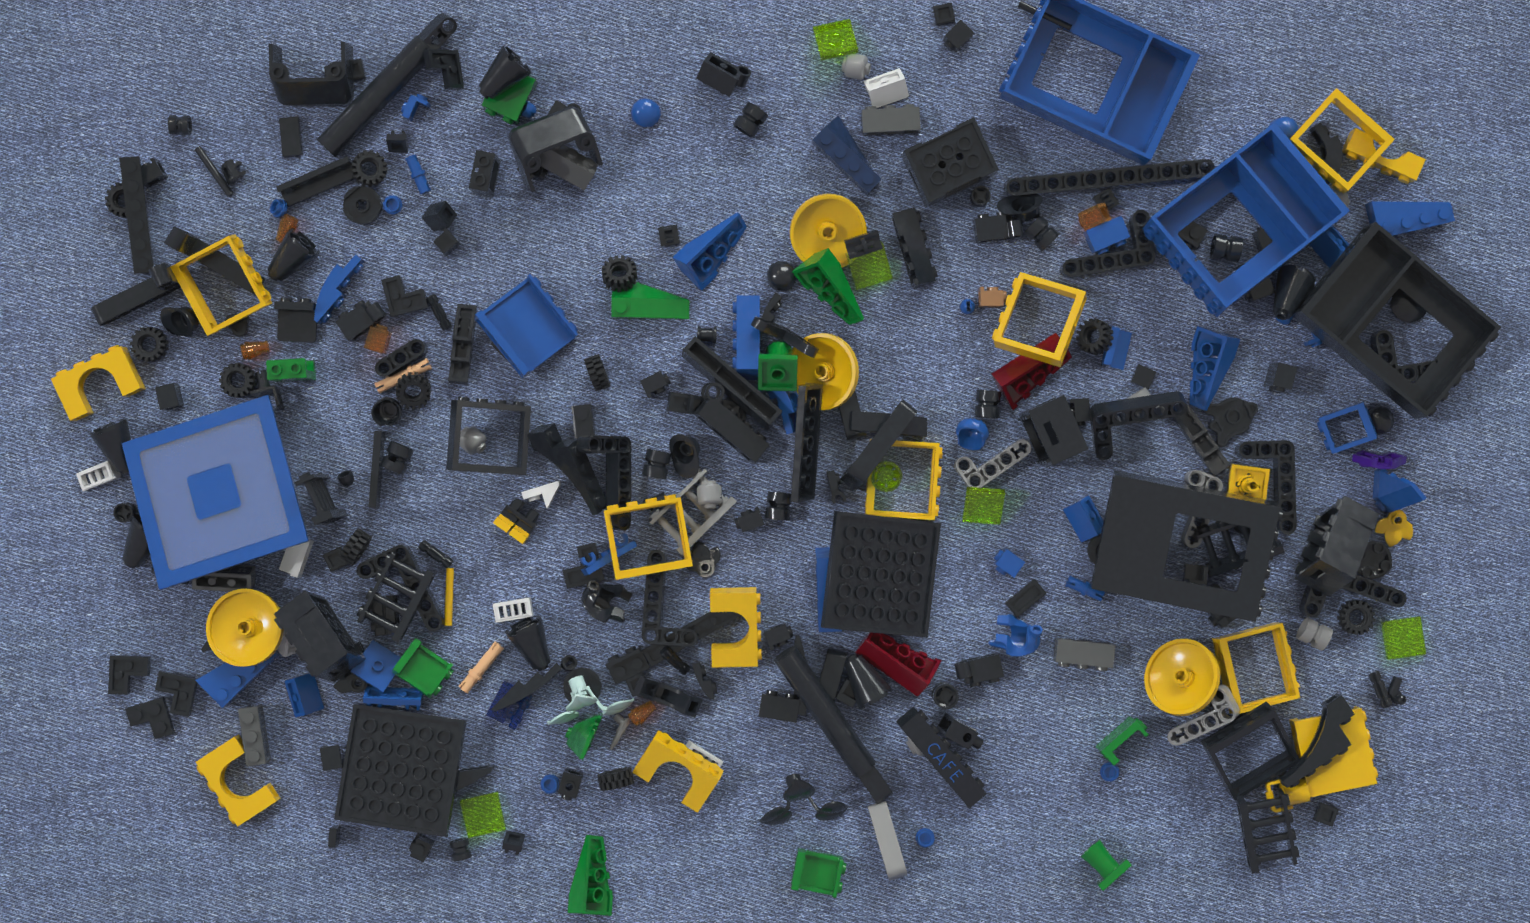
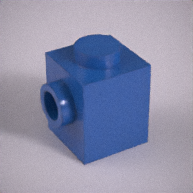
M1006 548L1003 551L1000 549L994 556L995 562L993 564L997 566L995 570L1004 576L1007 573L1014 578L1025 564L1022 559Z

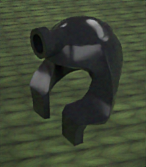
M591 580L582 593L581 602L585 611L594 619L606 623L609 619L623 623L625 621L623 617L625 611L616 606H610L609 603L616 596L629 602L633 593L627 591L622 584H598V582Z

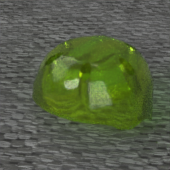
M892 461L880 462L871 474L873 486L883 492L895 490L902 480L901 469Z

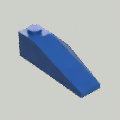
M735 213L687 243L673 256L680 271L699 290L702 291L717 276V269L722 262L725 263L728 258L726 255L730 248L737 244L747 228L740 213Z
M1197 326L1191 344V351H1193V362H1191L1193 379L1190 381L1189 405L1207 411L1235 358L1240 338Z
M1377 468L1374 471L1372 498L1376 501L1375 506L1381 512H1393L1424 501L1427 498L1415 483L1403 477L1400 479L1394 473L1388 475L1386 469Z

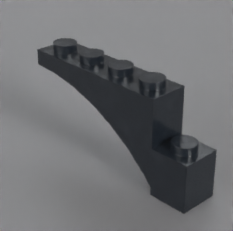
M555 423L537 426L527 434L534 452L538 451L569 478L580 492L592 515H598L606 508V498L586 453H580L576 447L578 438L562 440Z
M1336 693L1321 703L1323 707L1314 738L1299 761L1278 778L1283 786L1287 788L1296 786L1300 783L1301 778L1311 776L1316 772V768L1329 764L1332 761L1331 758L1337 754H1344L1348 751V747L1352 745L1339 725L1347 724L1351 721L1350 717L1355 714L1341 694Z

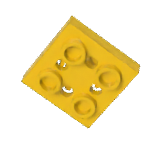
M1230 464L1227 492L1239 495L1248 493L1245 496L1266 500L1270 469Z

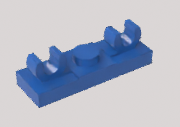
M625 533L621 534L623 538L622 543H619L617 538H614L615 545L618 547L616 548L617 557L637 547L634 540L628 542V536ZM610 548L601 552V557L597 560L593 552L588 553L591 557L590 562H587L584 557L580 558V562L586 566L581 571L584 576L589 575L612 561Z
M367 686L363 696V703H367V706L378 704L379 708L382 707V704L390 706L406 705V710H409L410 705H416V709L420 710L424 694L415 688L387 687L385 692L382 693L374 687Z

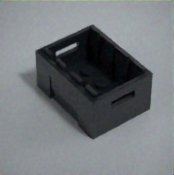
M974 117L923 144L920 142L905 149L901 155L925 208L994 176L999 170ZM961 153L963 159L957 160L956 154ZM941 161L946 164V167L943 169L938 166Z
M1065 395L1052 398L1019 413L1017 420L1023 423L1039 459L1036 461L1037 464L1040 463L1041 466L1055 465L1089 449ZM1033 426H1035V428H1036V431H1037V433H1038V435H1039V437H1040V439H1041V442H1042V444H1043V447H1042L1041 444H1040V441H1039V439H1038V437H1037V435H1036V432H1035Z
M1344 496L1341 499L1338 498L1336 503L1322 514L1316 515L1313 523L1315 528L1308 535L1307 541L1309 543L1307 547L1304 546L1301 553L1302 561L1301 563L1298 562L1294 571L1296 573L1295 579L1328 597L1354 580L1379 513Z
M305 590L274 613L276 617L274 621L280 629L283 628L287 634L284 636L290 645H295L297 648L296 654L301 661L305 660L307 663L306 669L312 677L315 675V677L336 682L366 659L324 597Z

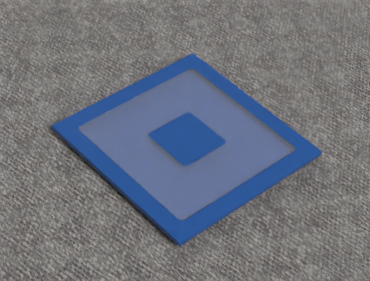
M269 395L122 443L159 590L309 542Z

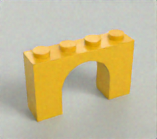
M119 345L110 347L108 349L109 352L103 355L102 353L95 354L90 357V361L86 363L84 361L78 362L73 365V369L68 371L67 369L61 370L56 373L55 377L51 378L70 421H78L93 414L84 392V383L88 375L95 370L105 369L113 375L122 396L130 397L146 389L127 347Z
M756 587L710 588V612H735L742 615L749 625L746 636L740 641L734 643H711L712 668L758 667V660H762V650L758 649L757 643L761 642V630H757V623H761V612H757V605L761 604L760 593H756Z
M658 730L632 773L649 782L657 768L665 762H677L684 765L690 771L693 782L681 803L698 813L720 780L724 770L717 764L703 758L701 754L688 749L683 743L675 741L667 733Z
M239 734L196 761L198 772L205 776L209 789L216 793L220 806L226 808L230 821L236 824L237 827L281 799L271 783L248 796L236 795L227 787L225 771L228 765L245 754L243 740Z

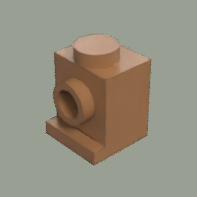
M984 287L978 288L979 308L1004 306L1007 299L1006 291L998 290V287H987V291H984Z

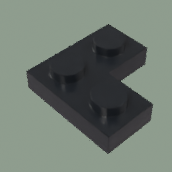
M426 49L423 51L426 70H442L445 89L461 90L464 88L458 50Z
M401 275L381 280L391 317L429 308L425 290L420 289L405 293Z
M596 542L577 547L579 560L584 557L587 562H590L591 557L588 554L590 552L595 554L596 560L599 558ZM581 562V566L562 570L567 589L588 584L591 580L596 582L605 580L602 567L584 576L581 569L586 566Z
M110 655L108 694L128 695L130 694V676H150V656Z
M159 671L155 690L174 694L170 713L187 717L191 716L197 688L195 680L198 678Z
M164 696L125 708L131 727L150 722L154 739L175 733Z

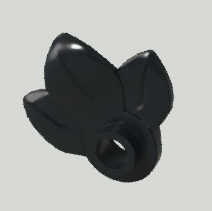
M697 541L693 546L691 555L693 566L686 568L689 571L697 572L702 578L711 577L715 572V565L721 558L719 548L714 547L709 550L704 543ZM704 565L709 566L707 571H702Z
M349 671L333 687L340 693H348L350 691L360 693L367 688L368 683ZM357 679L361 680V686L355 684Z

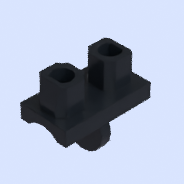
M878 230L844 240L849 259L883 249Z

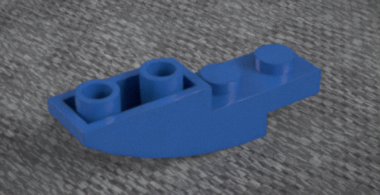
M355 254L344 268L337 264L330 272L317 299L314 321L319 324L322 322L326 323L332 316L331 312L335 307L339 308L343 304V298L346 295L340 290L342 288L345 289L350 284V278L354 273L358 274L364 266L362 264L365 261L360 256Z
M766 390L770 399L777 398V406L782 410L781 416L786 434L795 433L798 403L797 391Z

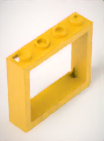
M1336 88L1289 140L1312 167L1318 171V174L1332 184L1334 190L1337 189L1340 193L1344 194L1395 139ZM1331 102L1381 145L1348 182L1298 139Z
M236 234L227 236L170 266L207 336L215 334L272 304L269 291L261 283L262 278L260 274L253 268V261L244 251L243 242ZM230 245L260 303L217 324L187 266Z
M1020 272L1018 278H1015L1013 281L1012 294L1007 296L1005 312L1002 311L1000 314V325L993 332L992 339L994 340V345L999 349L1061 367L1087 300L1086 291ZM1023 284L1075 299L1055 353L1003 338Z
M896 440L892 446L932 449L928 514L874 510L876 468L867 478L865 514L935 520V516H938L939 505H936V497H940V486H937V479L941 478L942 467L938 466L939 459H942L943 456L942 447H940V443Z
M676 494L664 496L665 500L657 501V498L645 499L646 503L638 504L637 501L627 502L626 507L619 508L618 504L607 506V510L603 511L615 580L693 566L681 497L676 498ZM675 504L684 559L620 571L610 515Z
M1274 622L1212 638L1222 684L1230 689L1239 706L1240 714L1249 712L1266 701L1270 705H1275L1300 698L1298 689L1300 685L1296 681L1295 676L1296 667L1292 663V650L1287 642V631H1285L1283 623ZM1272 631L1286 692L1242 704L1227 642Z

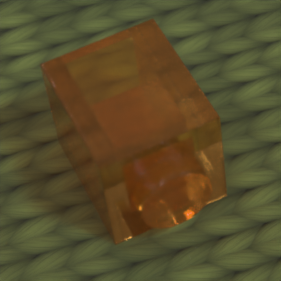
M1105 202L1078 213L1079 223L1085 231L1112 220Z
M383 325L370 326L364 348L386 355L392 332L387 331L388 327Z

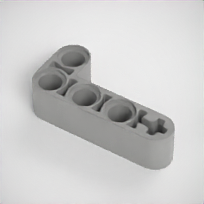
M1025 439L1017 440L978 468L970 458L960 457L955 461L954 468L968 488L973 490L980 489L1026 457L1031 452V444ZM1018 444H1025V452L1020 451L1014 455V453L1010 451L1011 448L1012 451H1016L1017 449H1019ZM1003 454H1008L1011 458L1010 463L1007 465L1001 461ZM961 460L968 462V469L965 471L959 468ZM990 464L995 468V472L991 476L985 471L986 467ZM974 475L979 478V484L975 487L970 484V478Z
M1190 470L1185 474L1184 480L1188 485L1209 489L1208 484L1213 480L1216 483L1215 490L1222 491L1223 483L1219 478L1202 471ZM1194 473L1199 478L1196 484H1193L1190 479ZM1189 516L1181 536L1183 545L1190 548L1198 547L1203 539H1196L1195 534H1193L1194 531L1191 530V528L1197 529V526L1194 524L1195 516ZM1202 518V524H1209L1210 519ZM1193 535L1195 541L1190 542V540H1188V536Z
M1219 685L1218 691L1223 693L1224 699H1220L1215 695L1211 701L1214 709L1181 723L1170 730L1167 736L1170 744L1175 746L1184 744L1236 719L1240 714V709L1230 689L1226 685ZM1225 708L1232 710V717L1226 714ZM1208 716L1214 717L1216 724H1211ZM1191 724H1196L1199 728V732H1195L1192 729ZM1183 731H1185V734L1183 736L1176 737L1175 734H1180Z
M883 801L878 804L869 805L868 810L889 881L908 876L887 802Z

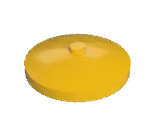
M820 194L808 199L796 210L791 220L789 233L792 247L803 262L815 253L829 248L843 268L856 259H849L844 240L867 233V228L861 211L852 201L837 194Z
M816 333L803 338L817 347L819 351L815 358H812L795 347L792 349V355H798L797 393L799 386L806 384V382L823 384L821 410H830L841 406L852 396L858 383L859 366L854 351L846 341L833 334Z
M254 589L233 590L219 598L211 608L206 622L207 640L216 656L230 665L240 667L258 665L269 659L278 649L284 633V629H280L274 621L276 619L274 613L280 609L277 603L267 594Z
M1176 639L1169 641L1159 647L1149 659L1144 675L1145 689L1153 704L1162 711L1175 716L1192 715L1204 709L1217 693L1220 684L1218 661L1206 646L1195 640Z

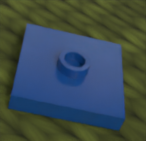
M372 640L363 653L366 659L354 667L351 673L384 693L395 677L392 670L401 657Z

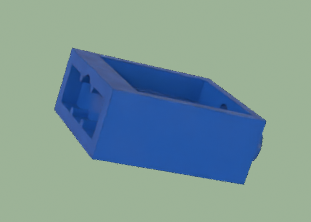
M1365 401L1318 418L1317 426L1320 433L1324 432L1326 440H1324L1327 451L1331 450L1332 454L1378 438ZM1358 410L1368 436L1336 447L1326 421Z

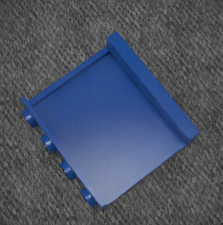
M531 274L488 308L476 313L474 317L475 321L522 379L572 342L578 335L577 327L572 322L567 321L565 312L560 307L555 306L553 297L548 292L545 293L543 291L540 281L536 277L533 278Z

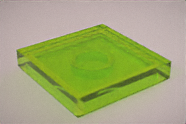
M850 19L813 26L821 61L858 53V46Z
M882 241L883 249L867 255L849 259L848 253H845L856 290L893 279Z
M966 487L962 522L1000 525L1005 489Z
M1421 616L1381 621L1387 660L1426 654Z
M498 791L460 800L468 838L506 830Z

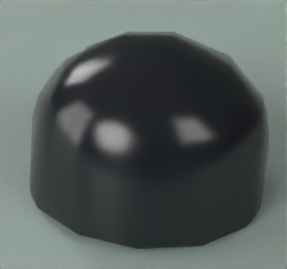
M777 261L771 264L769 270H767V279L770 287L777 292H786L792 289L796 282V276L792 272L794 270L793 266L786 261Z
M384 397L373 405L371 415L379 426H392L401 419L403 410L397 400L391 397Z
M1380 405L1368 410L1377 435L1385 434L1392 429L1394 417L1389 408Z

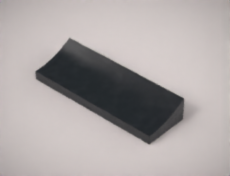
M806 382V384L800 385L798 389L791 502L798 503L815 499L823 384Z

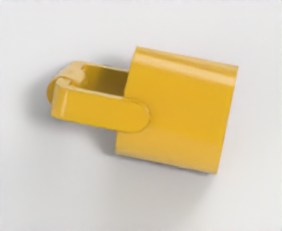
M1301 778L1300 783L1292 788L1283 786L1279 779L1268 781L1265 784L1266 798L1272 799L1274 794L1270 785L1279 783V788H1282L1284 794L1289 796L1290 805L1287 806L1288 810L1293 809L1295 804L1310 801L1309 788L1304 778ZM1270 807L1273 812H1281V807Z

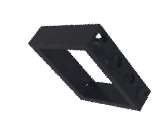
M458 397V400H451L446 470L526 475L529 443L527 434L530 429L531 406H525V402L513 401V405L506 404L507 401L495 400V403H488V399L477 398L476 402L470 401L469 397ZM462 407L520 411L517 467L458 463Z
M1267 701L1200 741L1226 791L1235 801L1236 796L1243 795L1244 797L1247 793L1275 778L1299 761V757L1275 709ZM1270 721L1285 751L1235 782L1230 783L1215 754Z

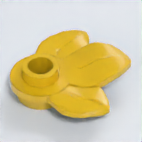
M1401 510L1389 512L1386 518L1380 519L1377 522L1375 532L1384 534L1386 543L1392 547L1398 544L1402 538L1410 540L1413 536V527L1407 521L1406 514ZM1396 517H1400L1398 522L1394 521Z

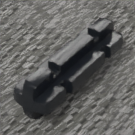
M435 294L428 296L426 300L432 306L431 309L437 321L440 322L441 329L445 331L451 328L452 325L447 319L442 305L438 303L437 296Z
M426 540L419 544L418 548L421 551L427 552L428 556L438 563L441 562V565L445 568H449L452 565L453 559L448 556L446 557L436 547L430 546V543Z
M664 647L660 651L661 657L667 660L676 670H679L682 675H686L690 671L689 665L683 662L674 652H671L670 648Z
M1371 672L1369 678L1374 683L1372 685L1377 698L1380 699L1381 707H1390L1392 701L1387 696L1389 694L1383 680L1380 679L1382 678L1380 672Z

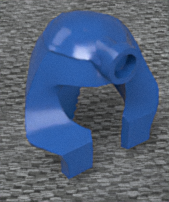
M1012 614L998 615L997 625L1009 626L1011 628V637L1004 634H996L995 640H989L990 646L1004 649L1007 655L1015 657L1030 655L1038 649L1040 635L1043 631L1040 625L1031 626L1017 619Z

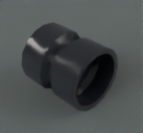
M747 102L742 110L743 115L737 117L733 126L746 136L754 138L759 131L758 126L763 125L768 115L756 105Z
M1042 215L1023 232L1030 240H1035V245L1041 251L1047 248L1060 235L1053 227H1048V221Z
M1215 233L1211 243L1210 257L1220 260L1226 257L1227 261L1239 262L1243 249V238L1231 236L1228 239L1226 235Z
M976 390L978 405L975 406L974 417L999 419L1000 407L997 404L1001 402V391Z
M390 441L387 448L389 454L384 456L380 466L404 475L408 466L406 461L411 459L414 450L397 442Z
M647 449L645 456L647 464L643 466L642 475L666 480L668 473L666 465L670 463L671 453Z
M768 491L767 503H769V506L766 507L765 518L789 521L790 509H788V506L791 505V494Z
M948 682L937 683L931 692L933 701L943 709L954 707L959 699L956 688Z

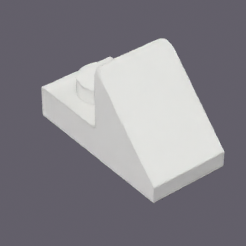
M556 481L521 493L523 499H529V502L538 500L540 495H543L546 508L548 509L561 483Z

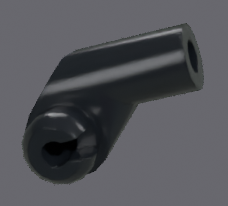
M1393 676L1388 694L1393 703L1403 705L1406 702V697L1399 690L1403 679Z

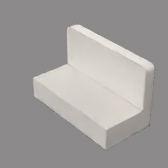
M900 68L864 81L871 104L876 106V108L909 97L906 80Z
M309 539V542L287 548L279 569L290 573V576L302 577L314 541Z

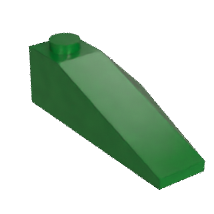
M829 248L815 253L792 271L803 287L807 290L811 289L819 295L817 298L821 302L824 300L832 306V311L848 325L863 321L864 317L843 269Z
M638 282L633 284L631 289L627 287L628 291L624 292V289H621V292H618V289H615V292L612 291L611 317L613 319H689L688 299Z
M602 713L575 723L573 728H568L565 738H568L566 744L579 759L583 760L589 751L603 717Z
M586 835L569 892L567 913L612 916L613 893L612 890H609L608 879H610L609 872H606L605 862L607 857L603 836Z

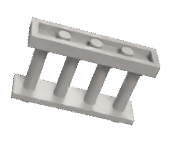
M699 469L698 473L692 477L693 480L676 496L678 498L685 494L705 515L706 521L700 525L683 510L685 523L692 529L691 532L693 533L688 538L689 548L737 502L732 496L728 498L722 495V502L719 504L720 508L716 512L713 509H705V506L698 504L697 496L690 488L697 481L700 483L702 481H709L704 476L708 472L706 469L703 471ZM675 504L667 505L662 511L657 509L650 516L652 518L650 523L653 525L657 521L678 542L679 548L677 551L683 555L680 533L662 516L670 508L676 513Z

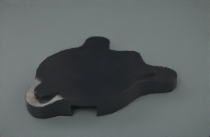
M1235 397L1222 400L1218 404L1211 403L1207 411L1202 409L1201 411L1213 417V421L1208 424V427L1217 434L1216 444L1219 447H1225L1233 436L1240 435L1249 429L1254 415L1258 412V406L1254 402L1243 401Z

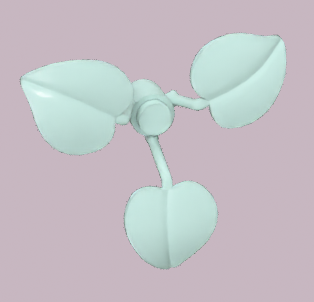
M577 676L568 681L572 690L570 693L572 701L566 707V711L569 712L556 716L551 721H547V724H563L572 721L579 716V712H576V710L594 703L600 707L603 715H614L628 708L634 701V697L631 700L618 701L605 707L593 694L590 686H586L583 676Z

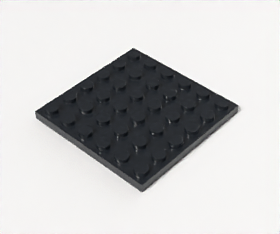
M834 511L821 627L928 638L941 523Z
M353 704L334 820L448 837L467 720Z

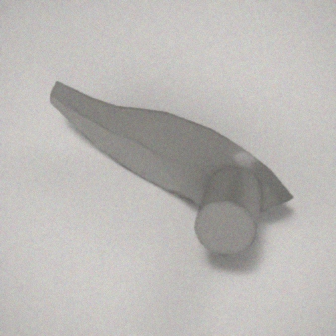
M616 714L613 718L619 724V727L612 740L610 750L616 746L626 731L630 718L624 719L620 714Z

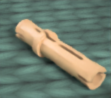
M425 358L414 365L410 364L406 369L375 382L376 388L384 385L377 389V391L381 394L396 386L398 379H402L403 374L408 376V372H411V375H414V372H418L419 375L431 370V364L423 367V365L429 363V360Z
M494 641L476 666L468 671L469 674L458 687L468 694L478 680L482 679V675L504 650V647Z

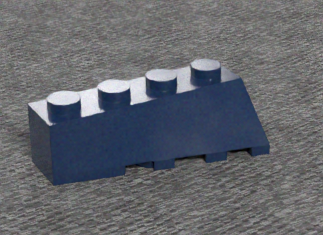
M839 116L827 124L812 140V144L866 196L881 182V178L873 171Z

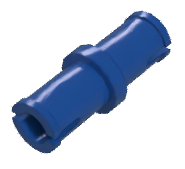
M417 155L405 158L412 173L410 176L415 180L420 195L431 191L425 177V170H422Z
M1072 576L1068 577V581L1065 584V587L1080 592V595H1087L1100 602L1105 594V591L1092 589L1090 582H1083Z

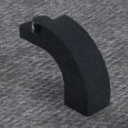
M1320 122L1309 129L1320 147L1321 159L1338 173L1343 157L1341 142L1337 135L1330 139L1327 127L1322 126Z
M640 676L633 692L638 697L656 701L692 717H696L703 699L687 691L651 677Z

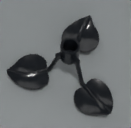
M791 774L785 778L788 787L783 794L784 800L787 801L786 807H777L770 810L759 822L767 825H778L788 821L792 817V812L789 811L790 802L808 798L814 809L818 812L815 815L816 819L821 821H828L839 817L847 810L848 805H845L843 802L834 801L823 805L821 808L817 807L811 798L815 793V788L801 780L799 774Z

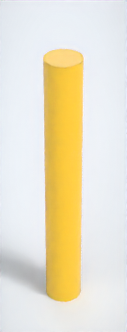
M446 568L444 626H452L454 568Z

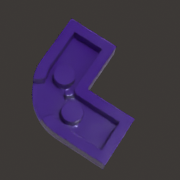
M1362 450L1354 453L1352 461L1359 463L1361 467L1396 469L1406 464L1407 456L1390 451L1377 455Z

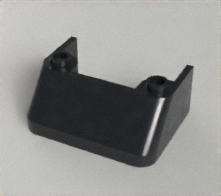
M341 42V61L331 62L327 66L326 77L289 78V69L286 65L282 64V49L274 44H269V75L278 101L285 106L350 104L354 99L353 47L346 42Z
M574 106L564 108L513 128L508 136L523 183L532 193L535 192V188L530 174L536 172L541 167L539 154L575 140L576 146L580 150L589 151L590 157L599 166L603 165L595 138L582 112Z

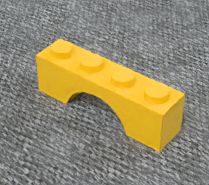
M1357 128L1350 131L1342 149L1347 158L1351 160L1358 159L1363 164L1376 151L1373 138ZM1411 152L1402 154L1398 159H1387L1380 155L1369 168L1376 167L1381 170L1382 174L1387 176L1394 175L1398 177L1400 182L1409 184L1417 180L1426 159Z

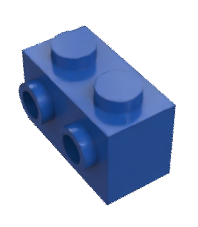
M1122 216L1086 230L1083 233L1091 253L1098 252V255L1108 252V247L1115 245L1117 248L1126 244V240L1131 237Z

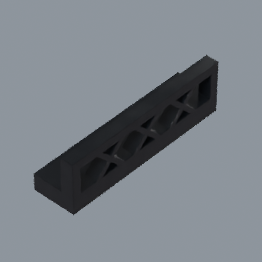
M346 156L276 186V188L282 194L287 207H291L354 180L355 178L352 177L353 174L351 173L352 160Z

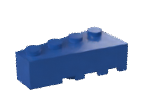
M1371 201L1365 204L1369 224L1377 222L1393 237L1455 221L1451 202Z
M737 295V302H733V313H737V320H733V332H737V339H733V350H737V357H733V369H737V372L746 380H758L760 330L751 326V323L755 316L760 317V295Z
M830 547L815 548L819 632H842L839 629L821 627Z
M276 650L266 661L249 667L224 663L195 681L224 708L245 690L280 653Z

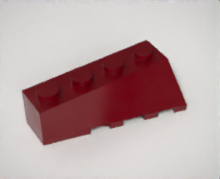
M1054 333L1034 347L1055 353L1060 337L1057 333ZM1069 349L1066 352L1061 367L1072 358ZM1020 355L991 373L1005 400L1011 409L1014 410L1018 407L1017 403L1022 398L1026 400L1031 395L1029 392L1037 385L1041 386L1050 373H1056L1061 367Z
M869 632L855 652L858 655H862L870 664L917 697L930 684L942 661L937 658L931 659L927 657L925 652L920 651L918 653L910 649V646L905 643L899 644L895 642L894 638L883 633Z

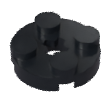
M353 187L345 194L343 199L344 214L349 220L360 225L374 222L379 217L383 208L380 196L370 187ZM359 201L367 202L365 210L358 209Z
M579 667L567 674L564 679L563 689L565 697L569 702L572 701L570 694L572 690L568 681L577 676H583L584 681L587 683L586 686H590L596 698L599 697L602 682L594 670Z

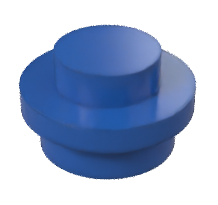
M390 195L385 198L383 208L388 214L395 215L402 210L403 204L399 197Z
M275 199L270 206V213L276 218L286 214V201Z
M1110 762L1104 763L1100 768V775L1105 781H1114L1119 776V768Z
M552 774L544 776L540 784L541 789L547 794L555 793L560 786L558 777Z
M922 828L916 833L915 839L919 846L927 848L934 843L935 836L930 829Z

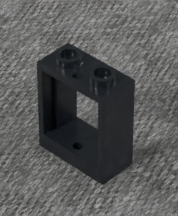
M476 150L468 187L475 195L494 197L501 160L495 153Z

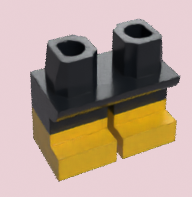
M516 498L510 505L505 506L493 524L509 533L510 536L520 543L525 544L537 525L535 522L540 513L531 508L526 516L523 515L520 510L525 503Z

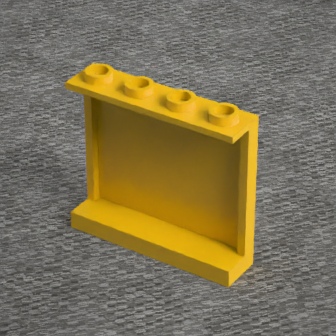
M1355 706L1352 709L1355 715L1350 717L1351 721L1345 725H1339L1352 744L1348 747V751L1331 758L1332 761L1329 764L1316 768V772L1311 776L1303 777L1308 785L1310 797L1377 784L1378 771L1373 766L1374 752L1369 746L1371 737L1369 730L1365 726L1367 717L1362 708ZM1321 715L1289 720L1295 751L1299 759L1313 740Z

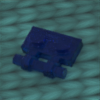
M504 681L486 715L502 724L506 718H509L511 722L508 727L515 730L517 725L521 724L525 710L529 709L533 696L530 695L519 701V707L515 714L510 711L513 705L493 713L491 709L514 686Z

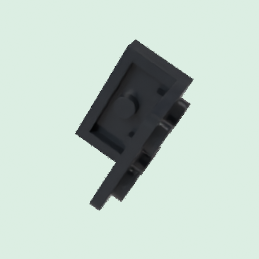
M280 298V301H274V309L278 310L277 339L279 341L308 343L316 341L317 322L314 321L316 304L311 303V299H300V302H292L291 298Z

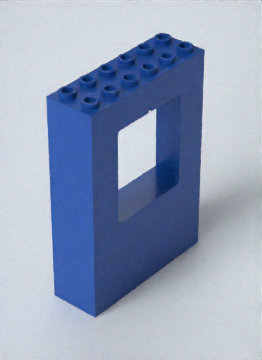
M1041 0L1039 5L1042 7H1038L1031 20V23L1034 24L1029 26L1023 37L1025 43H1021L1014 56L1017 58V61L1013 60L1006 73L1010 76L1009 78L1005 77L998 90L1001 92L999 98L1141 165L1147 164L1157 149L1200 55L1087 1ZM1045 12L1071 24L1070 33L1122 57V61L1097 114H1092L1032 85L1034 76L1044 57L1041 53L1045 55L1056 29L1060 28V26L1042 18Z
M1274 122L1153 215L1143 227L1145 236L1156 244L1158 252L1166 256L1170 266L1181 274L1183 282L1190 285L1194 290L1195 296L1206 304L1208 312L1218 317L1335 226L1350 210ZM1233 193L1272 239V243L1222 282H1217L1200 260L1195 261L1197 257L1180 238L1178 233L1226 195Z

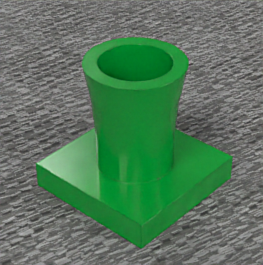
M773 342L766 348V354H759L758 390L797 391L798 355H792V349L787 343Z
M1101 839L1097 840L1080 856L1103 877L1096 883L1102 891L1132 866L1126 858L1118 863L1108 852Z

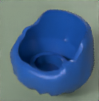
M967 418L960 421L956 428L958 445L973 451L982 449L989 437L987 425L982 420Z

